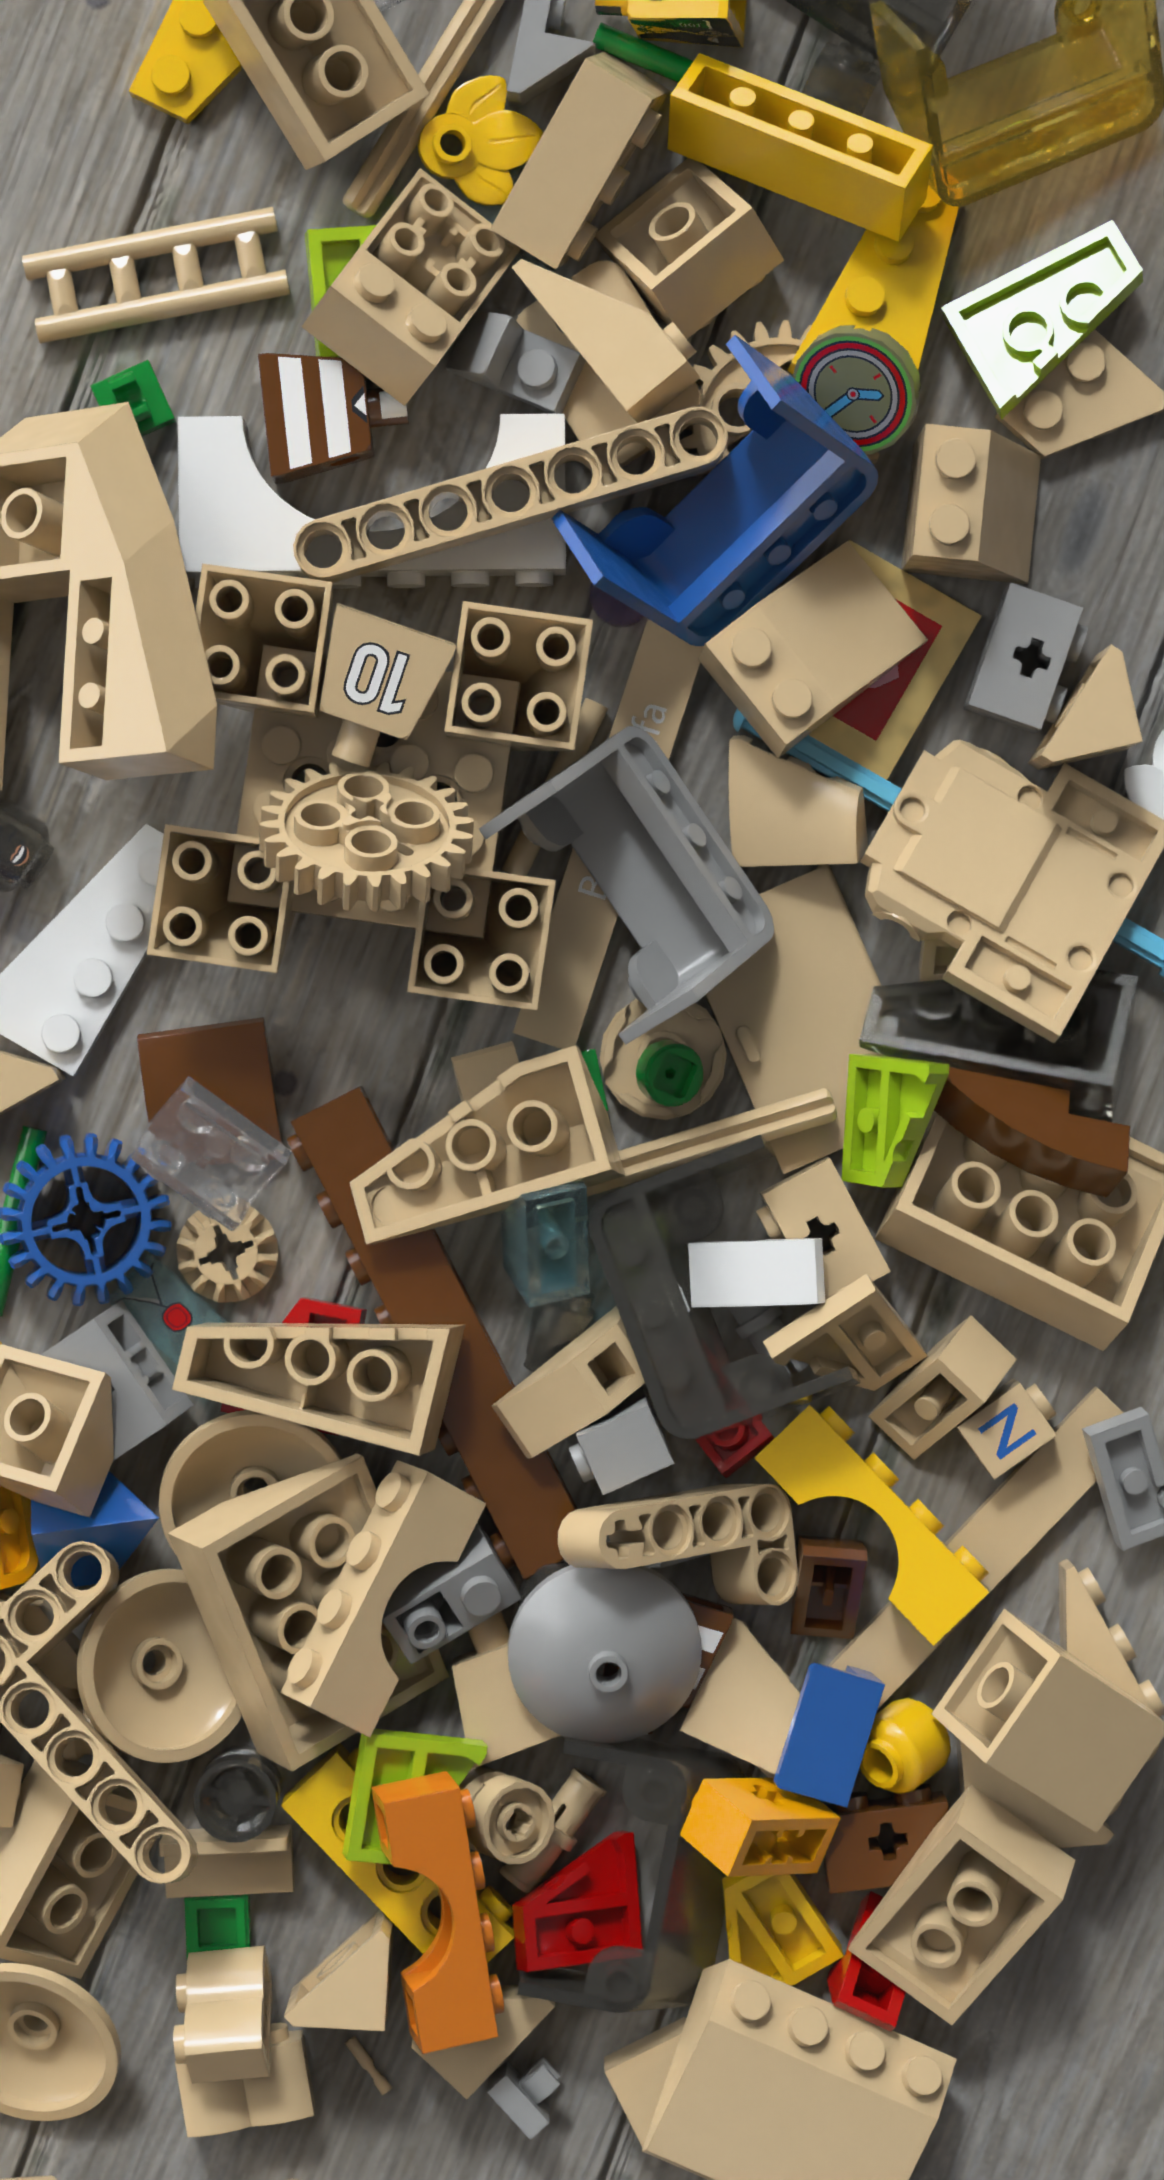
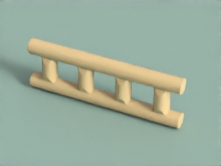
M268 207L22 256L27 281L47 278L54 313L51 316L35 318L39 343L290 295L286 269L266 272L259 235L278 232L274 208ZM234 240L242 278L204 285L197 247ZM172 253L179 290L141 298L134 260ZM109 265L116 303L79 310L71 272Z

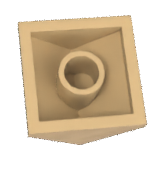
M1111 644L1094 657L1060 711L1055 724L1051 725L1028 764L1040 770L1064 763L1067 764L1124 751L1143 742L1124 656L1120 649Z
M381 1910L373 1915L292 1988L284 2015L285 2019L293 2027L385 2031L390 2005L394 1923Z

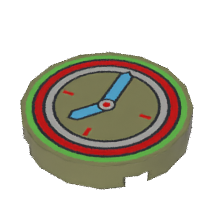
M856 325L838 326L817 336L797 360L792 377L852 438L865 454H874L894 445L915 420L919 403L918 392L921 390L920 375L908 351L889 334L874 328L871 331L862 328L854 329Z

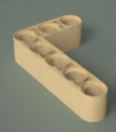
M85 1541L74 1542L58 1552L0 1607V1647L6 1659L4 1670L0 1674V1722L139 1875L150 1882L158 1884L179 1882L190 1875L196 1866L198 1858L197 1843L191 1833L37 1666L45 1656L96 1610L103 1599L118 1584L119 1568L112 1554L94 1543ZM83 1556H96L102 1567L100 1580L90 1589L78 1590L71 1579L73 1565ZM44 1599L53 1608V1623L46 1632L33 1636L24 1626V1613L31 1603ZM39 1691L48 1700V1717L40 1726L29 1729L22 1723L19 1717V1706L25 1696L31 1692ZM83 1739L92 1749L93 1761L87 1772L74 1777L65 1770L62 1755L70 1742ZM118 1787H127L136 1797L137 1809L130 1821L119 1825L110 1820L106 1813L105 1804L107 1797L113 1790ZM162 1835L172 1836L181 1847L182 1855L180 1862L169 1873H162L155 1869L149 1857L152 1843Z

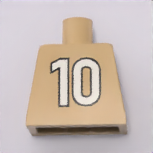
M337 603L333 615L319 705L320 711L343 719L332 755L357 765L369 767L380 732L407 740L454 655L457 647L455 643Z

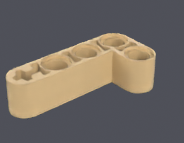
M721 1484L577 1509L570 1512L562 1520L558 1530L557 1543L560 1554L568 1564L576 1568L628 1569L710 1553L715 1590L720 1598L727 1603L779 1606L788 1602L797 1586L798 1569L792 1509L789 1498L784 1490L773 1484Z

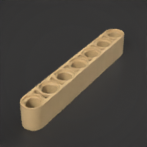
M702 406L690 407L315 519L305 524L296 534L293 544L294 557L303 573L310 579L336 583L552 518L559 510L567 514L704 473L714 468L723 458L728 441L727 426L722 417L714 410ZM694 424L707 426L716 438L715 448L704 456H694L686 452L681 446L679 439L681 432L686 427ZM629 443L645 445L654 456V464L643 474L633 475L626 473L617 462V455L622 447ZM577 461L583 463L592 474L590 485L580 493L571 494L565 492L558 487L554 480L556 471L566 462ZM505 480L520 481L530 492L528 503L516 512L503 511L492 500L494 489ZM447 498L459 500L465 505L468 513L461 527L451 531L438 529L430 518L435 504ZM382 517L396 518L403 523L405 528L403 540L392 549L383 550L376 548L369 541L368 533L371 525ZM322 535L333 536L342 543L340 559L329 568L315 567L307 560L309 544L313 539Z

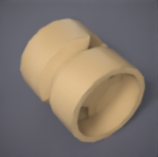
M484 1765L471 1768L459 1786L460 1790L466 1788L469 1790L475 1810L476 1826L467 1829L469 1848L509 1865L524 1864L536 1858L547 1846L554 1830L555 1813L550 1797L541 1787L523 1779L507 1775Z

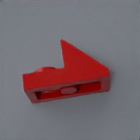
M870 1891L860 1903L846 1953L828 1972L827 1982L833 2006L891 2032L896 2027L906 1992L848 1950L854 1937L883 1899L882 1896Z

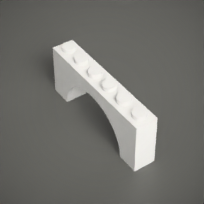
M500 414L496 446L486 468L565 445V414ZM178 417L179 543L187 577L195 578V588L199 589L202 563L300 578L307 577L294 557L293 544L296 534L300 529L315 519L306 516L286 503L269 487L260 475L251 454L247 424L243 417ZM565 463L558 468L554 477L558 487L565 491ZM505 480L494 489L492 500L499 509L506 512H516L528 503L530 492L520 481ZM458 500L445 511L432 517L431 521L438 529L444 531L455 530L465 522L468 514L467 509ZM550 518L333 583V588L361 587V577H387V587L419 588L425 587V576H451V586L486 587L489 586V576H515V586L521 587L552 586L553 575H566V541ZM405 528L369 531V541L376 548L383 550L392 549L403 540ZM322 535L313 539L307 549L308 562L318 568L333 566L341 557L342 543L329 535Z

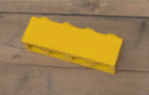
M701 53L698 54L670 94L667 147L670 151L897 242L900 241L926 200L933 150L932 144Z

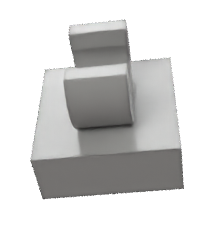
M544 2056L537 2060L522 2076L506 2061L488 2077L487 2093L531 2140L549 2124L550 2107L544 2102V2099L560 2085V2082L557 2080L560 2074Z

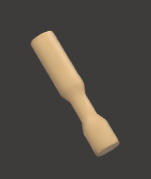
M356 2036L349 2039L345 2045L361 2067L371 2075L380 2093L384 2095L389 2092L392 2086L384 2076L380 2075L374 2066L373 2060Z

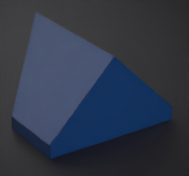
M110 1471L104 1481L90 1518L31 1500V1536L41 1568L69 1544L85 1541L94 1543L112 1554L120 1570L159 1519ZM87 1555L75 1562L71 1571V1579L75 1587L98 1583L102 1574V1567L98 1558L93 1555Z

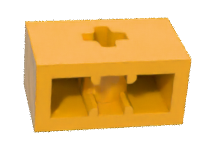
M774 1777L703 1779L699 1790L692 1799L691 1809L680 1836L728 1877L812 1874L818 1872L841 1818L818 1799L778 1788L774 1783Z

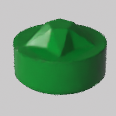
M661 1040L650 1045L640 1056L636 1067V1080L641 1092L650 1100L668 1107L680 1106L690 1101L699 1091L704 1075L702 1061L698 1054L692 1048L673 1040Z

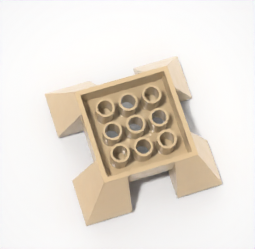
M202 563L195 612L216 701L221 705L252 712L254 716L237 834L165 824L147 955L278 973L296 913L415 929L407 992L537 1011L556 880L494 872L500 831L485 839L479 828L503 812L511 751H575L593 620L463 601L453 672H444L408 739L399 738L396 743L388 747L376 746L370 765L366 768L367 770L376 771L378 766L383 761L389 762L390 773L399 774L404 769L413 767L415 768L414 780L420 781L424 778L435 776L437 777V785L455 789L457 802H466L468 804V818H473L472 861L470 864H465L464 877L462 879L451 878L450 890L448 892L438 891L430 887V901L427 903L410 895L406 896L405 909L400 910L390 900L381 901L378 912H372L366 901H357L347 911L343 909L342 898L333 897L323 905L317 904V891L314 889L301 895L294 894V880L277 882L276 868L265 867L264 852L259 851L262 806H269L270 793L272 791L284 792V782L287 778L296 780L300 772L311 767L320 768L329 774V763L331 762L338 764L344 771L353 770L354 763L332 755L343 719L319 710L333 621V582Z

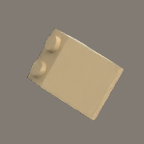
M847 541L755 604L705 643L698 660L774 755L779 758L919 649L928 639L850 542Z
M971 1784L930 1832L854 1937L848 1950L943 2020L953 2025L1063 1901L1076 1860Z

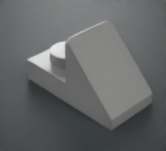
M566 0L524 1L507 89L508 105L523 106L578 70L585 58L595 55L594 42L548 33L549 28L561 29Z
M476 311L463 328L445 368L449 372L547 413L562 414L586 360L578 351L524 330L511 316Z

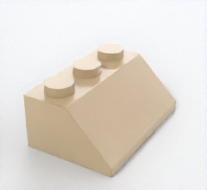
M374 0L203 1L305 170L326 162L430 95Z
M62 1757L65 1770L74 1777L84 1774L90 1768V1766L78 1761H65L64 1757ZM34 1760L21 1784V1793L16 1805L13 1826L0 1827V1958L21 1964L43 1967L59 1974L81 1979L138 1873L36 1760ZM118 1787L113 1790L106 1800V1813L110 1820L116 1824L121 1825L130 1821L137 1809V1800L133 1792L127 1787Z

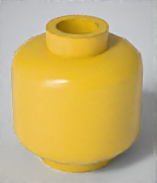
M904 1698L891 1702L876 1714L860 1764V1770L868 1781L887 1791L897 1794L914 1791L946 1765L951 1752L950 1737L946 1727L931 1714L934 1711L921 1701Z

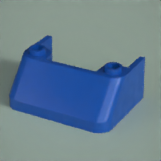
M736 335L726 345L751 379V382L739 398L738 412L752 431L665 517L646 507L624 510L618 513L599 534L562 510H559L551 518L594 586L693 646H704L705 643L755 604L766 598L871 496L878 483L877 469L864 451L789 373Z

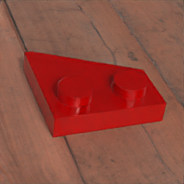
M625 1830L614 1831L512 1905L517 1970L531 1972L643 1955L634 1832Z

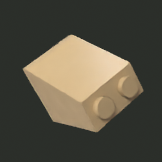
M925 424L913 445L901 570L909 573L1028 584L1041 456L992 430Z
M1005 1608L931 1713L987 1765L1095 1833L1100 1830L1106 1819L1118 1809L1124 1793L1145 1763L1154 1757L1164 1737V1721L1144 1704Z

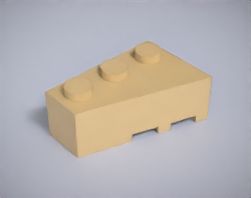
M601 52L585 58L490 230L554 269H558L566 264L570 257L579 262L598 230L597 227L590 223L603 202L611 206L619 195L630 174L624 167L637 147L643 149L649 142L662 118L658 111L671 90L609 53Z

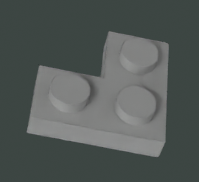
M1138 1407L1082 1428L1115 1544L1124 1551L1164 1536V1462L1161 1458L1149 1413L1142 1407Z

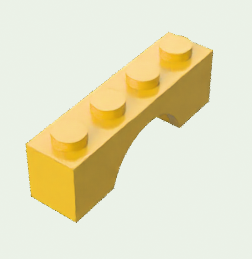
M809 1405L754 1459L798 1505L820 1497L841 1496L866 1504L883 1518L895 1538L899 1558L897 1578L888 1599L934 1646L989 1593V1590L981 1582L989 1572L963 1545L953 1553L938 1538L936 1534L944 1525L919 1499L908 1506L893 1491L892 1487L900 1479L874 1452L864 1460L848 1444L847 1441L855 1432L830 1406L820 1414L812 1405Z

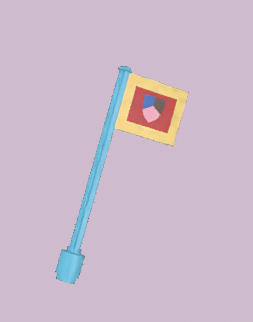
M849 540L850 544L928 641L793 746L786 754L810 764L815 771L826 777L838 776L863 787L864 799L889 812L901 788L887 781L982 615ZM737 708L733 717L734 729L739 732L740 728L762 739ZM1125 917L1113 942L1160 968L1158 974L1164 977V939Z

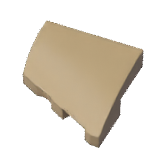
M745 735L733 736L729 741V820L732 855L740 867L857 864L868 848L863 787L838 776L832 778L823 777L816 773L810 764L790 756L787 760L780 757L777 758L774 754L751 745L753 739Z
M733 1617L731 1626L691 1704L680 1731L775 1774L800 1692L791 1683L790 1677L777 1661L774 1662L752 1635L747 1624Z

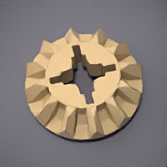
M219 1201L206 1205L196 1211L187 1219L176 1243L178 1269L194 1292L218 1303L242 1301L258 1293L271 1279L278 1262V1241L269 1221L255 1208L237 1201ZM217 1225L220 1226L222 1234L227 1235L230 1242L241 1241L244 1243L252 1240L254 1244L236 1257L238 1265L236 1272L239 1278L234 1279L232 1271L227 1269L224 1262L213 1264L210 1261L202 1263L201 1258L208 1256L209 1252L218 1247L216 1239L218 1233L215 1228Z

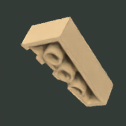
M203 1323L188 1326L172 1390L420 1456L435 1450L465 1325Z

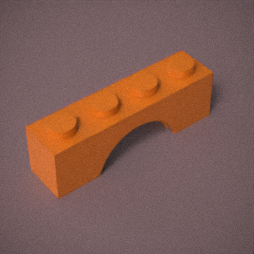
M447 1771L371 1787L381 1850L393 1867L412 1870L432 1880L438 1888L441 1899L440 1925L433 1942L416 1962L400 1972L410 2035L422 2054L498 2037L495 2014L504 2013V2000L497 1975H489L486 1953L495 1950V1942L488 1914L486 1912L479 1914L476 1891L485 1889V1876L478 1851L470 1852L467 1829L476 1826L475 1810L469 1790L467 1788L460 1790L459 1785Z

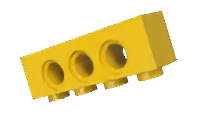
M339 1743L285 1794L281 1807L424 1954L433 1942L440 1925V1919L434 1916L429 1907L431 1900L439 1895L436 1884L418 1872L410 1875H398L391 1871L387 1864L349 1861L342 1854L347 1824L343 1820L341 1810L351 1801L359 1748L356 1747L350 1753ZM490 1885L483 1891H476L479 1914L485 1912L488 1914L494 1935L495 1950L486 1953L487 1963L514 1938V1924L510 1920L513 1916L512 1907Z

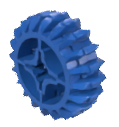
M86 1133L83 1140V1152L75 1153L71 1136L67 1134L59 1137V1146L63 1156L55 1159L47 1146L40 1144L35 1148V1151L44 1165L38 1171H35L30 1164L23 1160L16 1164V1169L19 1173L29 1179L24 1189L10 1182H6L3 1186V1192L10 1197L19 1199L17 1208L0 1207V1219L17 1221V1229L7 1230L0 1234V1243L2 1245H12L21 1242L23 1247L22 1250L14 1253L8 1259V1263L13 1269L20 1268L29 1261L34 1263L35 1266L24 1280L30 1288L39 1285L46 1275L52 1278L46 1294L47 1298L52 1301L58 1300L64 1285L67 1284L72 1286L71 1301L74 1306H83L85 1288L94 1286L98 1302L100 1304H107L110 1301V1294L106 1283L115 1280L118 1288L125 1295H128L134 1290L132 1283L125 1276L128 1270L133 1267L144 1278H149L153 1274L150 1266L140 1260L143 1252L146 1250L155 1256L161 1257L165 1254L166 1247L159 1242L149 1240L151 1230L158 1232H168L171 1230V1221L164 1218H152V1210L164 1208L170 1204L169 1196L166 1194H156L148 1197L146 1190L156 1185L161 1177L155 1170L146 1172L139 1178L136 1177L134 1172L142 1165L144 1156L138 1151L130 1154L123 1164L118 1162L117 1159L122 1151L123 1143L116 1138L110 1140L104 1155L97 1153L98 1138L96 1134ZM82 1167H97L114 1173L124 1182L133 1198L121 1201H99L94 1199L90 1193L88 1183L85 1181ZM63 1172L66 1189L64 1206L55 1214L46 1216L42 1220L31 1222L33 1207L40 1191L52 1178ZM77 1187L79 1188L81 1199L91 1211H101L104 1214L116 1211L115 1213L101 1216L100 1225L93 1224L97 1230L90 1234L92 1251H90L88 1240L77 1227L63 1225L52 1228L55 1225L67 1223L69 1213L76 1215L72 1208L79 1204L76 1193ZM136 1217L135 1231L128 1247L115 1261L105 1266L103 1257L105 1233L112 1226L125 1222V1219ZM47 1238H70L75 1240L80 1248L81 1256L84 1258L86 1271L67 1270L53 1264L43 1256L35 1241Z

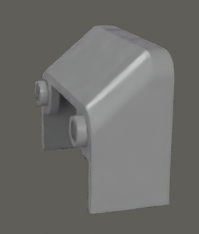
M628 726L479 828L484 838L488 839L518 819L525 836L533 844L545 850L555 852L571 844L642 949L631 957L628 964V982L633 995L644 1004L647 1011L618 1034L625 1045L699 1001L769 942L773 936L774 924L767 905L657 742L639 727Z

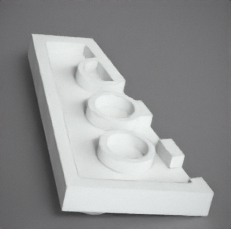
M145 824L0 974V1034L73 1077L77 1076L147 955L164 833L148 824Z

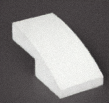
M822 1238L688 1243L691 1307H744L825 1303Z

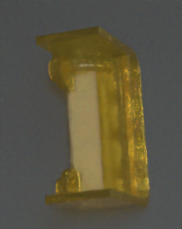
M882 0L870 4L884 93L903 133L933 145L928 185L948 205L959 207L971 204L1141 133L1156 122L1164 109V74L1156 0H1057L1054 9L1056 34L947 78L946 67L942 59L933 50L928 48Z

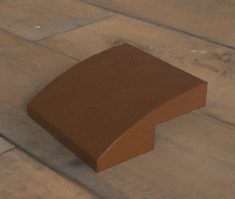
M264 1017L138 1034L137 1042L156 1170L283 1153V1139L274 1091V1074Z

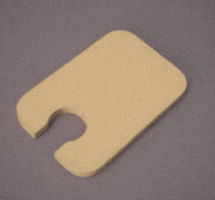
M597 261L571 277L577 283L648 312L655 320L633 283L618 264L611 261ZM538 300L526 307L518 315L516 321L524 330L578 351L568 337L559 330L556 322ZM586 361L562 414H565V419L578 440L637 424ZM694 382L651 419L690 407L702 406V395L697 384ZM629 443L618 452L617 462L622 468L650 449L640 443Z

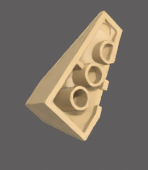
M577 1045L514 1064L497 1076L498 1080L470 1100H464L448 1112V1116L417 1138L409 1139L349 1182L366 1244L372 1245L564 1195L625 1176L607 1111Z

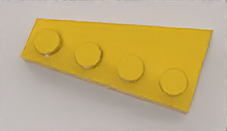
M930 166L926 200L899 242L870 230H865L787 370L788 372L794 373L797 360L818 335L843 325H856L854 329L862 328L868 331L874 328L889 334L908 351L917 370L919 369L965 184Z

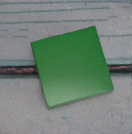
M250 1894L184 1897L187 1959L188 1954L192 1952L252 1947Z

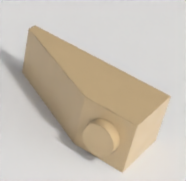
M520 259L512 266V269L637 423L650 420L700 378L687 361L697 351L673 322L662 330L648 312L523 259Z

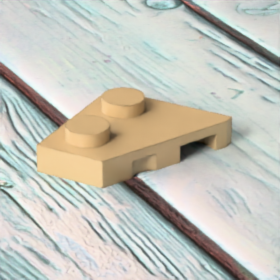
M1094 329L1002 420L998 413L995 418L1034 453L1040 455L1041 459H1045L1089 439H1095L1116 431L1118 428L1142 418L1164 412V391Z
M867 1273L848 1286L839 1289L833 1296L826 1299L825 1303H820L763 1341L776 1364L786 1366L790 1359L808 1363L815 1375L833 1380L838 1378L848 1379L852 1385L873 1391L928 1357L919 1340Z

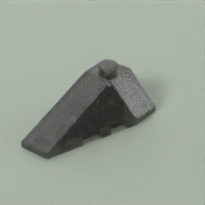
M1097 969L1061 1036L1055 1043L943 979L874 986L860 1035L859 1046L888 1057L949 1064L951 1068L1069 1090V1114L1113 1122L1126 1066L1138 988V976Z

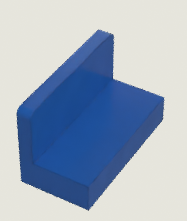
M811 1663L805 1676L775 1773V1785L786 1791L847 1807L885 1684L873 1673L847 1665L846 1670L843 1671L822 1664Z

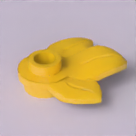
M493 75L472 79L455 89L450 97L446 113L432 118L424 126L418 139V153L424 166L438 177L454 179L467 199L484 206H496L505 203L514 187L509 170L520 167L528 162L544 133L530 118L515 111L504 110L507 95L506 80L503 77ZM452 134L461 141L462 151L459 155L451 156L442 150L440 140L443 135Z

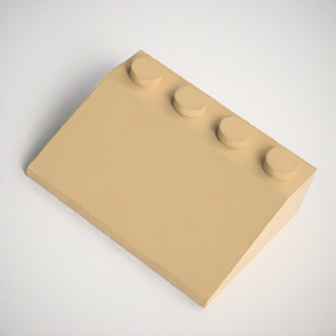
M962 1055L956 1066V1069L1012 1079L965 1055ZM1069 1107V1114L1091 1118ZM934 1111L902 1187L896 1188L875 1239L1104 1351L1129 1323L1164 1235V1153L1130 1137L1128 1173L1106 1198L1064 1187L1018 1168L995 1156L963 1135Z
M359 1454L224 1501L168 1533L257 1753L292 1772L358 1732L280 1692L287 1680V1671L292 1658L303 1648L317 1620V1610L321 1600L332 1590L347 1561L346 1553L350 1542L356 1534L362 1531L376 1503L377 1490L365 1459ZM383 1622L381 1626L383 1651L389 1665L399 1680L380 1718L449 1677L439 1649L410 1664Z
M728 1959L707 1967L702 1971L642 2152L707 2180H909L939 2119L957 2059L893 2030L890 2032L835 2007L827 2001Z

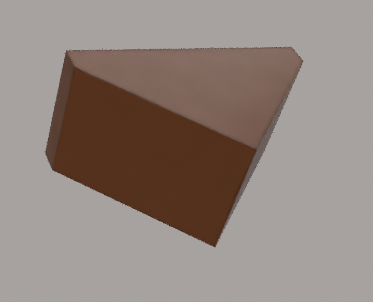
M798 1535L796 1553L798 1580L792 1600L790 1634L854 1639L867 1566L866 1547L861 1540Z

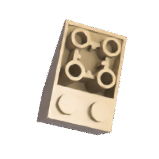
M420 168L329 287L301 327L405 406L439 363L521 248L490 230L492 223Z

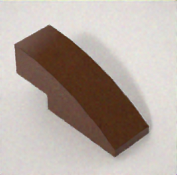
M949 1067V1075L934 1111L956 1130L995 1156L1030 1174L1064 1187L1106 1198L1128 1173L1129 1125L1069 1114V1090Z

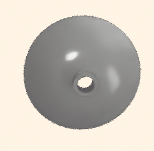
M569 1565L545 1578L525 1598L514 1617L510 1629L507 1654L511 1680L516 1693L523 1705L540 1723L555 1733L572 1740L592 1744H611L641 1737L657 1729L675 1715L689 1697L696 1683L701 1665L702 1647L698 1624L692 1608L680 1590L660 1573L646 1566L628 1569L576 1568ZM606 1662H612L619 1666L618 1671L611 1676H602L596 1672L597 1668Z

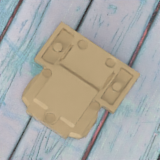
M954 740L935 756L925 750L923 751L860 862L869 867L865 898L873 912V916L880 920L889 919L901 924L908 930L910 937L919 942L920 940L941 939L958 949L942 978L943 980L1055 1043L1061 1036L1164 848V820L1066 763L1063 764L1048 791L1030 782L1022 773L1011 767L998 755L986 749L978 748L969 742Z

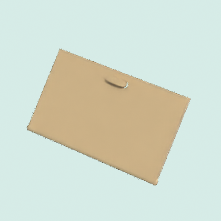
M829 864L819 865L816 870L759 894L767 905L773 919L774 933L771 940L706 994L755 1109L822 1088L828 1089L832 1094L837 1110V1118L833 1122L769 1141L783 1174L843 1149L849 1054H872L914 1060Z

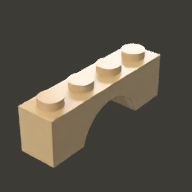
M399 1460L396 1461L391 1473L381 1481L376 1492V1503L362 1531L356 1534L350 1542L346 1553L347 1561L334 1587L321 1600L317 1610V1620L303 1648L292 1658L287 1671V1680L280 1692L368 1737H371L399 1680L385 1657L381 1641L382 1619L391 1595L410 1573L424 1565L444 1561L458 1562L486 1506V1503L434 1474Z

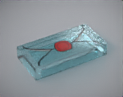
M149 1253L142 1261L150 1266L153 1274L149 1278H144L134 1269L127 1277L132 1283L133 1292L125 1295L117 1287L110 1295L109 1303L113 1306L122 1300L148 1339L178 1365L188 1326L203 1323L229 1322L194 1292L157 1256Z

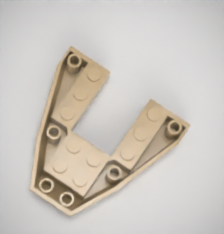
M129 402L24 418L0 437V791L3 788L14 603L68 596L59 764L104 780L214 770L217 701L174 518Z

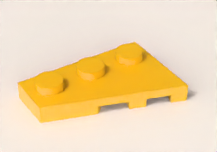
M172 0L129 89L131 97L186 124H189L242 70L241 63L204 5V0Z

